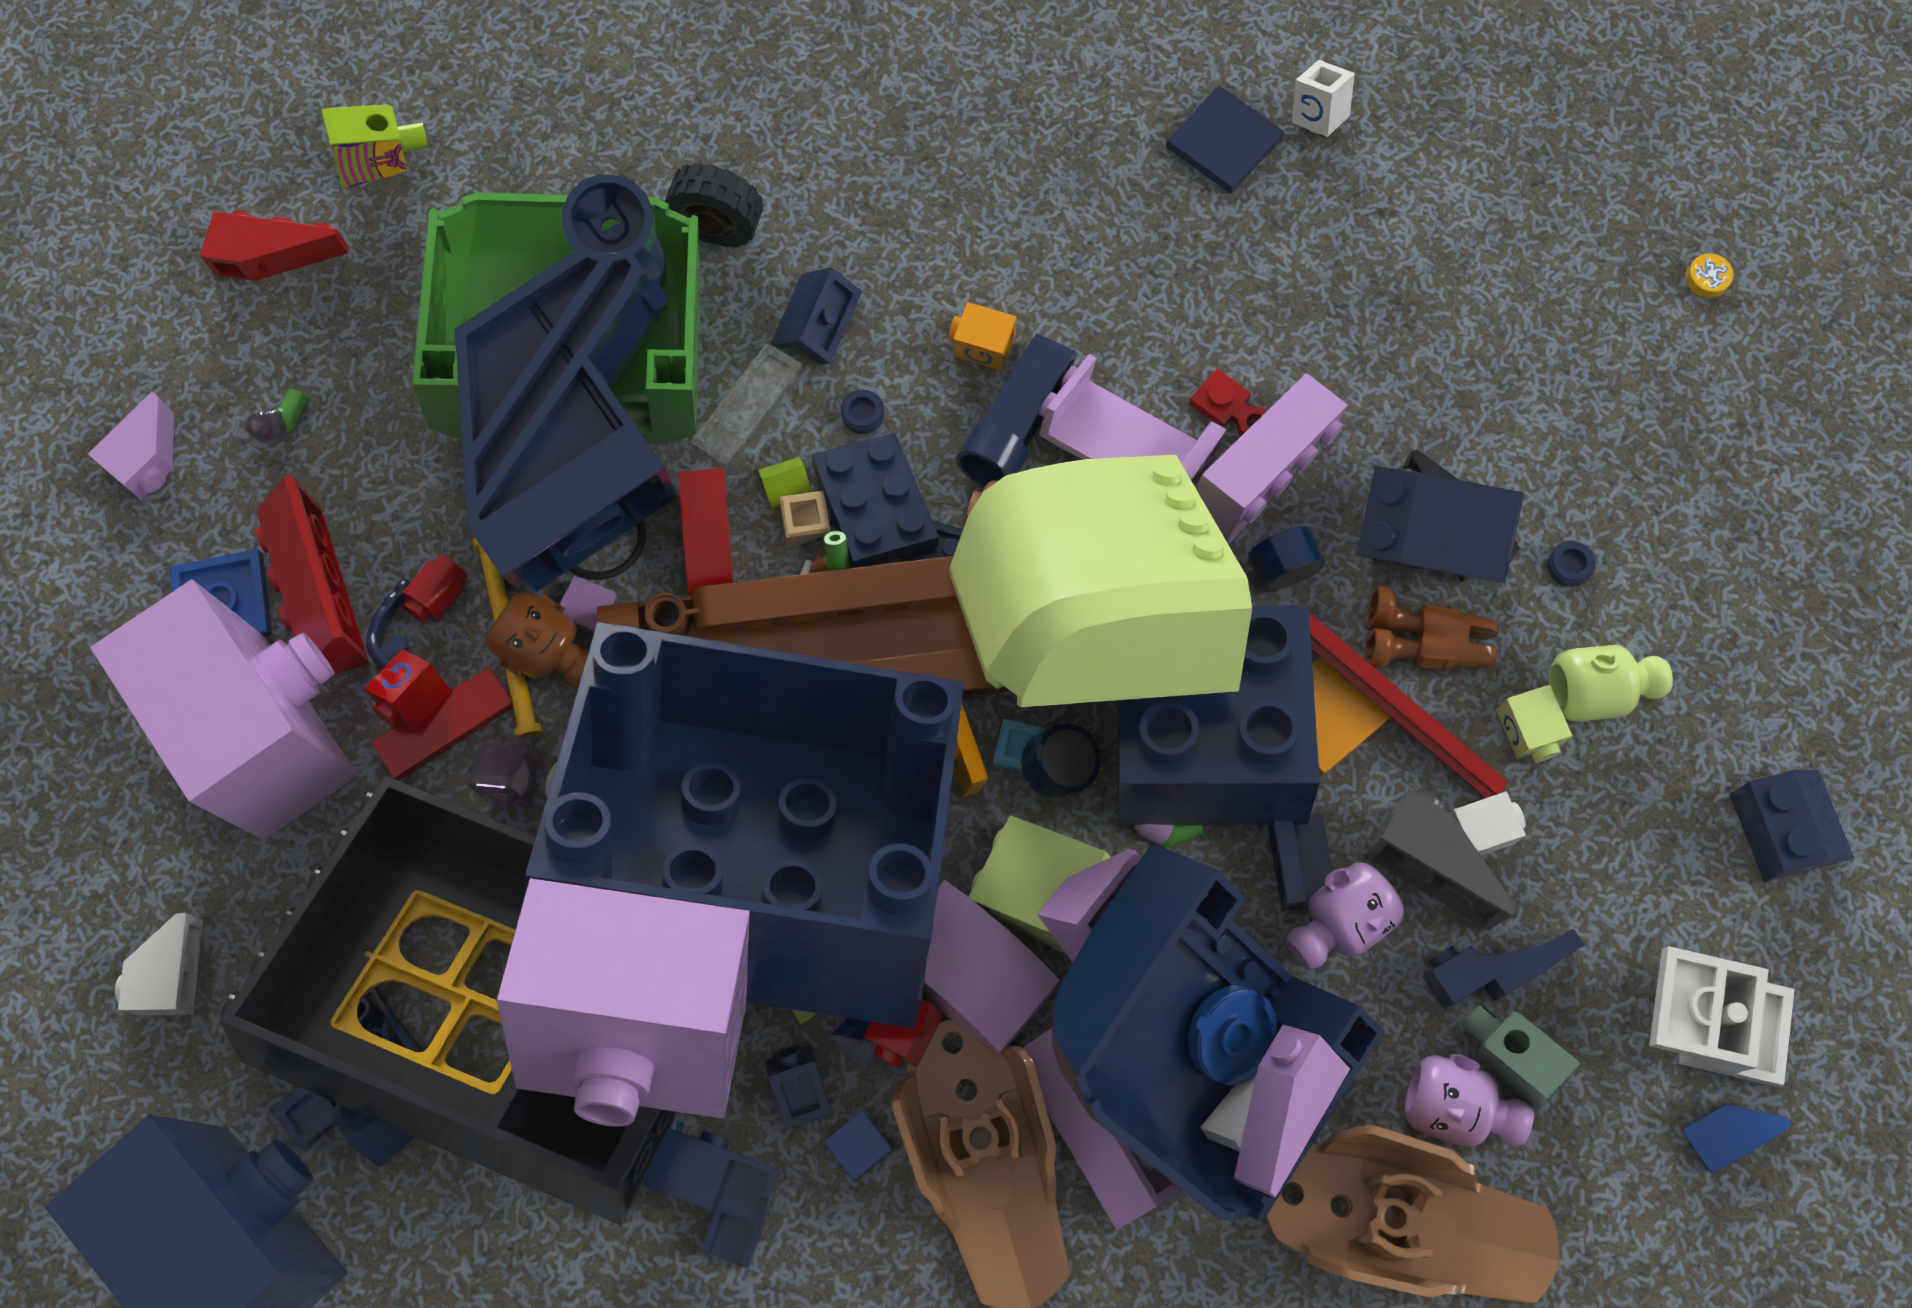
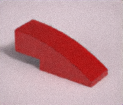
M723 468L679 471L684 555L688 595L690 596L691 591L699 587L734 583L728 491Z

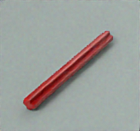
M1309 612L1311 650L1485 799L1500 794L1503 791L1507 782L1499 773Z

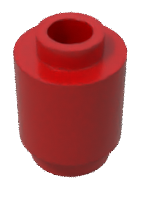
M439 555L435 561L429 560L401 593L402 597L406 600L403 608L422 623H425L428 618L437 622L465 589L463 583L468 578V575L456 563L443 555Z

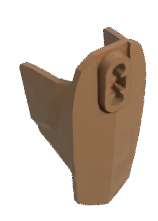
M952 1019L941 1022L917 1068L907 1064V1078L898 1082L892 1094V1110L919 1190L932 1203L935 1213L953 1233L980 1303L994 1308H1036L1050 1299L1070 1276L1056 1204L1054 1162L1057 1146L1036 1067L1032 1057L1019 1045L1008 1046L1002 1055L999 1056ZM952 1034L961 1037L963 1043L959 1052L954 1054L948 1052L944 1047L945 1039ZM968 1079V1081L976 1086V1095L971 1100H963L958 1095V1087L963 1080Z
M1373 1125L1360 1126L1333 1133L1325 1143L1312 1144L1287 1185L1294 1186L1298 1193L1302 1194L1301 1200L1296 1201L1294 1204H1288L1284 1201L1281 1192L1265 1217L1274 1238L1305 1255L1308 1263L1314 1267L1354 1281L1429 1298L1444 1294H1467L1535 1304L1551 1285L1560 1261L1558 1234L1549 1208L1477 1183L1475 1176L1476 1166L1466 1163L1453 1150ZM1334 1197L1343 1198L1347 1204V1210L1343 1216H1336L1332 1212L1331 1201Z

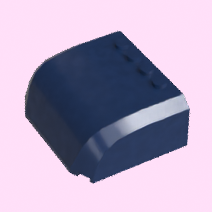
M1151 843L1093 927L1057 992L1052 1018V1047L1062 1075L1090 1118L1219 1220H1235V1217H1252L1257 1221H1264L1385 1030L1359 1005L1292 976L1232 919L1246 897L1217 869ZM1230 985L1249 987L1268 999L1277 1015L1278 1032L1282 1025H1287L1320 1035L1350 1068L1276 1198L1238 1183L1234 1179L1239 1151L1207 1139L1200 1128L1234 1085L1213 1081L1195 1068L1188 1053L1187 1035L1192 1017L1202 1001L1217 989Z

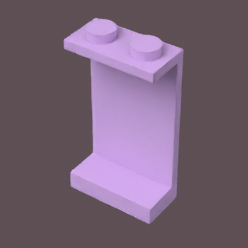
M1091 354L1085 358L1078 368L1074 365L1070 367L1062 380L1059 393L1051 392L1042 404L1039 415L1044 419L1039 436L1081 460L1177 455L1194 486L1216 456L1227 430L1211 421L1200 438L1195 440L1090 381L1097 359Z

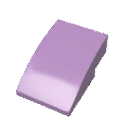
M944 880L938 887L932 939L927 956L923 987L925 1000L932 1003L941 1013L952 1019L960 1027L1001 1056L1005 1048L1012 1043L1058 988L1060 980L1007 928L964 893Z

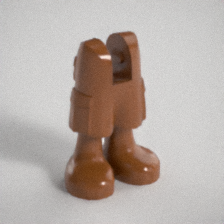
M1385 585L1375 586L1370 599L1367 618V630L1371 631L1366 638L1365 660L1374 668H1383L1387 666L1390 660L1398 658H1413V663L1417 664V668L1450 670L1454 669V667L1478 669L1495 666L1497 650L1491 646L1469 643V638L1481 640L1495 638L1498 635L1497 621L1459 612L1458 609L1450 606L1444 607L1423 603L1418 612L1409 611L1396 605L1395 593L1392 588ZM1391 631L1415 632L1418 640L1395 637Z

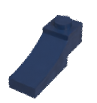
M1573 928L1544 944L1510 953L1477 954L1471 945L1458 954L1455 948L1451 946L1429 960L1433 970L1422 977L1444 1010L1482 986H1485L1491 997L1496 1001L1577 951L1585 944Z

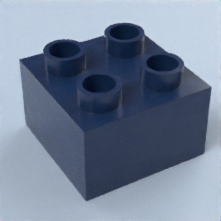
M1252 605L1239 691L1116 700L1118 825H1273L1274 821H1293L1294 825H1308L1320 784L1309 605Z

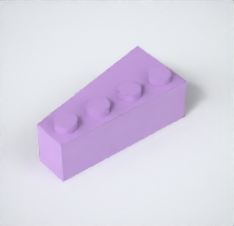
M1307 373L1202 474L1196 486V490L1228 545L1248 523L1251 524L1261 514L1273 496L1278 497L1286 489L1297 469L1304 471L1319 452L1317 447L1322 442L1328 446L1344 427V424L1339 420L1348 404Z

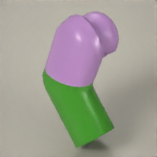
M1135 825V829L1140 836L1160 847H1171L1204 834L1202 825Z

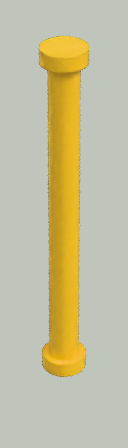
M474 538L472 543L474 551L480 553L495 622L509 602L505 582L479 542ZM505 669L517 727L514 729L515 739L517 741H524L542 736L541 724L535 721L526 676L522 674L519 677Z

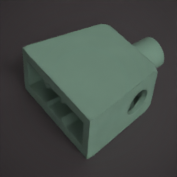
M1480 1004L1462 1024L1465 1029L1482 1043L1475 1059L1514 1098L1524 1100L1534 1109V1117L1567 1083L1581 1064L1516 1011L1502 1023L1485 1006ZM1505 1046L1514 1048L1518 1054L1508 1051Z

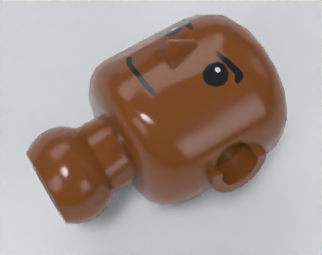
M527 591L518 592L510 599L485 639L489 651L499 658L497 663L519 677L524 674L533 679H543L550 675L554 669L564 676L569 686L576 689L579 688L590 649L581 648L572 642L577 629L574 621L564 613L565 607L553 602L544 594L539 597Z

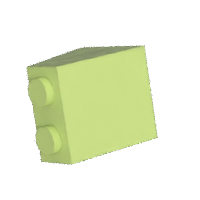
M1010 815L1004 828L996 834L992 851L983 869L975 875L971 885V893L968 897L996 920L1067 955L1037 914L1066 878L1111 858V856L1104 850Z

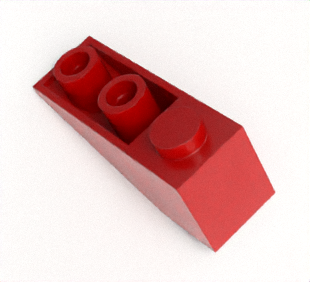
M214 211L200 257L214 275L256 281L348 254L349 247L337 228L326 223L316 222L313 225L295 223L284 217L266 219L253 217L242 211H233L231 214Z

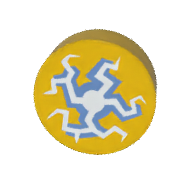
M1711 253L1698 256L1687 269L1686 283L1691 291L1698 296L1704 298L1718 297L1731 284L1734 276L1733 269L1730 263L1722 256Z

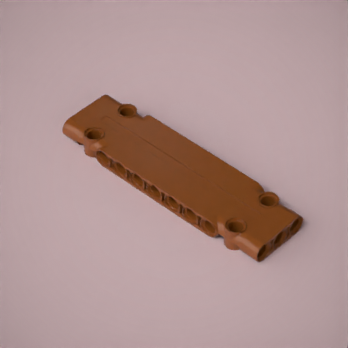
M953 556L709 585L692 590L690 596L678 597L672 593H661L655 595L649 601L597 606V622L631 626L644 630L963 681L962 698L1010 691L1005 686L997 689L985 679L949 574ZM669 609L679 611V618L673 625L668 627L658 625V618L664 611Z

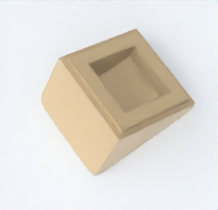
M824 491L779 497L786 548L799 546L831 532Z

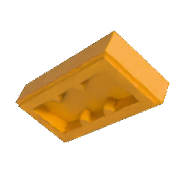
M961 703L953 771L962 797H966L979 792L988 780V775Z

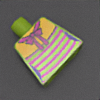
M388 104L321 109L342 189L406 172L408 170L404 151L428 147L423 123L397 126L393 107Z

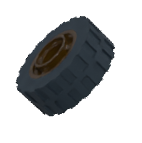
M702 163L687 164L682 166V169L678 168L665 199V202L669 204L670 210L688 218H691L692 215L698 217L699 240L732 248L739 247L740 245L745 246L753 239L764 207L762 196L757 193V189L750 185L746 179L737 176L728 169L718 168L711 164L702 165Z

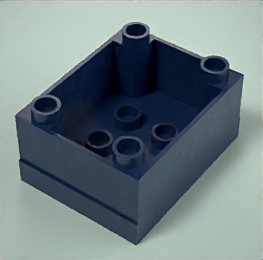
M597 622L526 870V891L531 878L750 911L746 1002L915 1028L922 1001L927 956L933 932L964 682L931 675L914 674L638 629L631 626Z

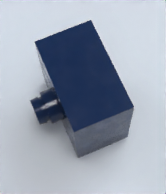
M148 1114L44 1207L123 1308H312L348 1274L341 1263L295 1209L300 1203L298 1194L313 1180L312 1173L302 1159L291 1148L277 1139L261 1149L259 1153L255 1151L248 1152L228 1127Z

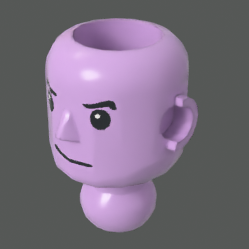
M1354 863L1347 868L1336 869L1326 876L1325 885L1318 889L1308 902V912L1312 922L1306 926L1293 928L1288 933L1285 942L1296 960L1308 970L1323 965L1327 960L1328 953L1333 949H1336L1345 956H1359L1401 923L1404 917V906L1396 890L1376 868L1366 863Z
M1451 1054L1450 1059L1433 1055L1421 1060L1414 1071L1406 1096L1405 1117L1415 1130L1424 1134L1423 1137L1440 1139L1450 1148L1452 1144L1468 1148L1478 1146L1485 1141L1489 1133L1497 1135L1507 1145L1520 1146L1526 1143L1530 1135L1534 1120V1109L1530 1104L1521 1099L1513 1098L1507 1101L1500 1099L1496 1080L1487 1072L1479 1069L1480 1065L1475 1060L1459 1054Z

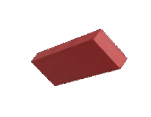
M489 666L453 689L416 731L398 724L371 742L393 778L400 781L511 710L513 702Z

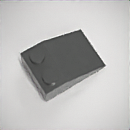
M1409 789L1389 811L1365 852L1364 857L1488 931L1511 917L1517 908L1454 816L1442 809L1443 804L1436 797L1423 791L1415 793Z

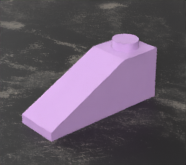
M1282 1025L1258 1065L1234 1179L1238 1183L1276 1198L1348 1074L1350 1068L1320 1035Z

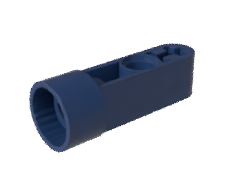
M1038 333L1033 337L985 419L973 427L956 456L957 465L966 476L985 487L992 480L999 481L1006 475L1020 471L1028 457L1027 446L1044 419L1039 415L1042 404L1051 392L1059 393L1064 376L1075 363L1077 351Z

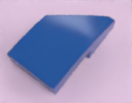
M1724 1103L1687 1124L1682 1130L1711 1174L1765 1144L1793 1125L1785 1116L1773 1115L1732 1103V1105Z

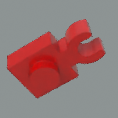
M1218 368L1192 395L1189 401L1192 407L1223 428L1232 421L1236 424L1237 432L1240 436L1250 428L1247 425L1248 420H1259L1267 412L1258 406L1249 407L1246 403L1250 399L1251 393Z

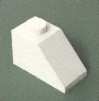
M176 913L123 962L122 975L118 977L115 985L118 1011L136 1016L193 1015L203 926L202 919L187 913Z

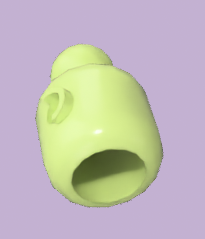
M1621 645L1575 648L1563 651L1556 656L1549 672V685H1551L1565 719L1570 721H1588L1627 716L1637 706L1640 695L1647 699H1661L1671 691L1673 683L1672 671L1666 660L1658 656H1649L1637 663L1633 655Z

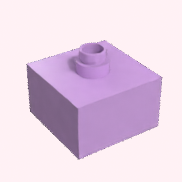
M193 579L90 647L187 800L262 840L267 839L358 776L309 702V700L320 693L318 684H323L335 674L328 660L315 643L305 633H301L290 639L287 645L280 639L271 645L263 634Z
M530 878L497 997L516 1088L575 1097L574 1111L579 1117L592 1123L606 1126H626L633 1123L639 1106L724 1119L746 1008L750 911Z

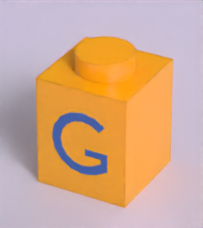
M967 302L962 317L955 316L949 330L948 340L953 342L954 357L1003 371L1016 336L1017 316Z

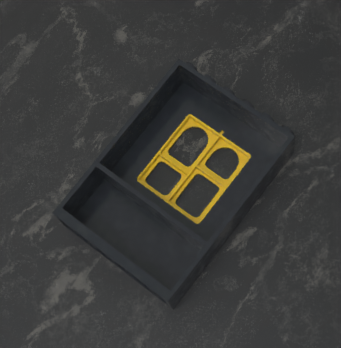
M385 776L376 790H371L366 794L360 806V814L351 827L343 829L338 835L333 853L324 867H318L313 872L307 884V892L296 907H291L285 913L279 926V933L269 948H264L257 954L251 966L250 976L240 991H234L224 1003L219 1021L238 1059L246 1065L622 1226L678 1112L639 1106L634 1122L629 1125H600L587 1121L575 1113V1097L516 1088L510 1059L500 1077L491 1083L470 1076L446 1064L447 1055L471 1017L482 1016L502 1025L497 1000L467 988L465 980L488 942L498 940L512 946L526 895L525 874L536 837ZM432 916L445 918L465 926L470 931L459 953L444 974L436 975L418 968L406 961L400 952V940L403 932L411 923L421 918ZM398 982L450 1003L451 1010L430 1046L425 1051L418 1053L376 1036L364 1029L358 1020L357 1010L361 998L371 988L381 983Z

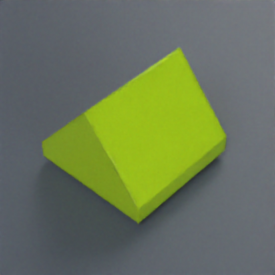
M800 457L758 470L772 510L780 508L779 497L812 492L804 464Z

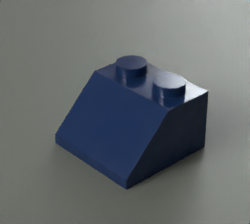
M1792 770L1750 781L1730 793L1764 883L1854 859L1819 770Z

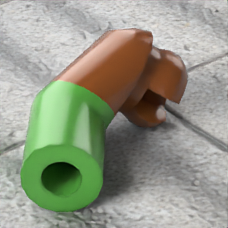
M840 531L826 534L824 536L826 556L822 557L820 553L815 557L811 569L812 573L850 569L846 535Z

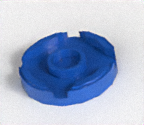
M1238 985L1217 989L1203 1000L1192 1017L1187 1035L1188 1053L1195 1068L1211 1080L1226 1085H1236L1250 1080L1257 1073L1258 1065L1269 1049L1270 1043L1272 1044L1278 1034L1277 1015L1270 1001L1253 989Z

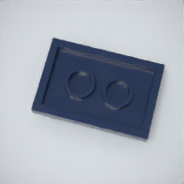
M895 432L812 454V466L820 487L824 491V497L837 530L846 535L849 560L852 568L867 567L938 547V533Z

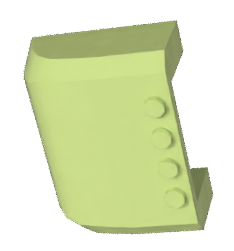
M1177 455L1084 459L1058 463L1006 475L983 492L967 518L950 564L949 574L985 679L998 689L1005 686L1017 695L1018 706L1033 707L1239 691L1252 614L1248 578Z

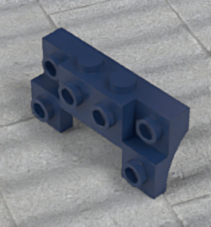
M674 1120L642 1185L714 1211L700 1251L749 1268L767 1220L765 1217L782 1170L727 1150L730 1140L702 1130L699 1139L683 1134L681 1132L685 1123Z

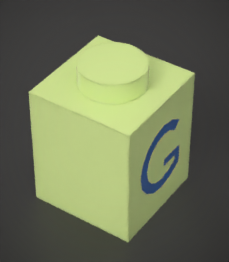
M1551 685L1509 697L1496 709L1517 760L1532 756L1534 763L1553 758L1561 753L1559 747L1572 737Z

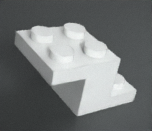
M1668 946L1663 948L1661 952L1649 1046L1680 1053L1678 1064L1774 1087L1783 1086L1795 989L1767 983L1769 969Z

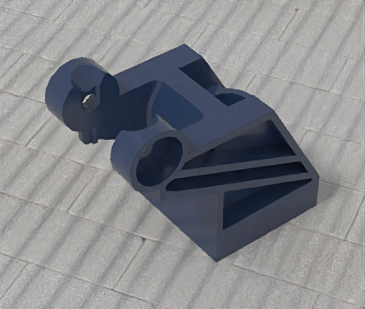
M597 174L582 180L568 194L562 209V225L572 247V253L455 328L468 528L501 576L521 591L533 594L678 498L664 465L612 392L648 340L653 326L661 321L658 313L663 311L668 305V298L662 290L667 280V262L664 251L656 236V220L653 208L646 193L634 181L617 174ZM614 219L619 222L603 232L601 231L602 224L606 220Z

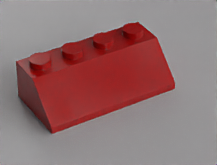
M293 474L284 477L256 510L261 527L255 530L256 536L263 551L269 553L272 566L267 567V573L274 589L277 592H281L284 605L279 606V613L284 626L289 632H293L294 637L305 633L328 660L334 670V675L369 663V659L322 507Z

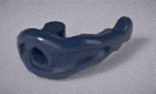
M407 579L399 581L393 591L385 597L373 615L368 628L366 648L380 671L402 649L411 653L409 644L401 635L391 637L388 644L382 647L386 627L399 605L405 600L401 593L411 582Z

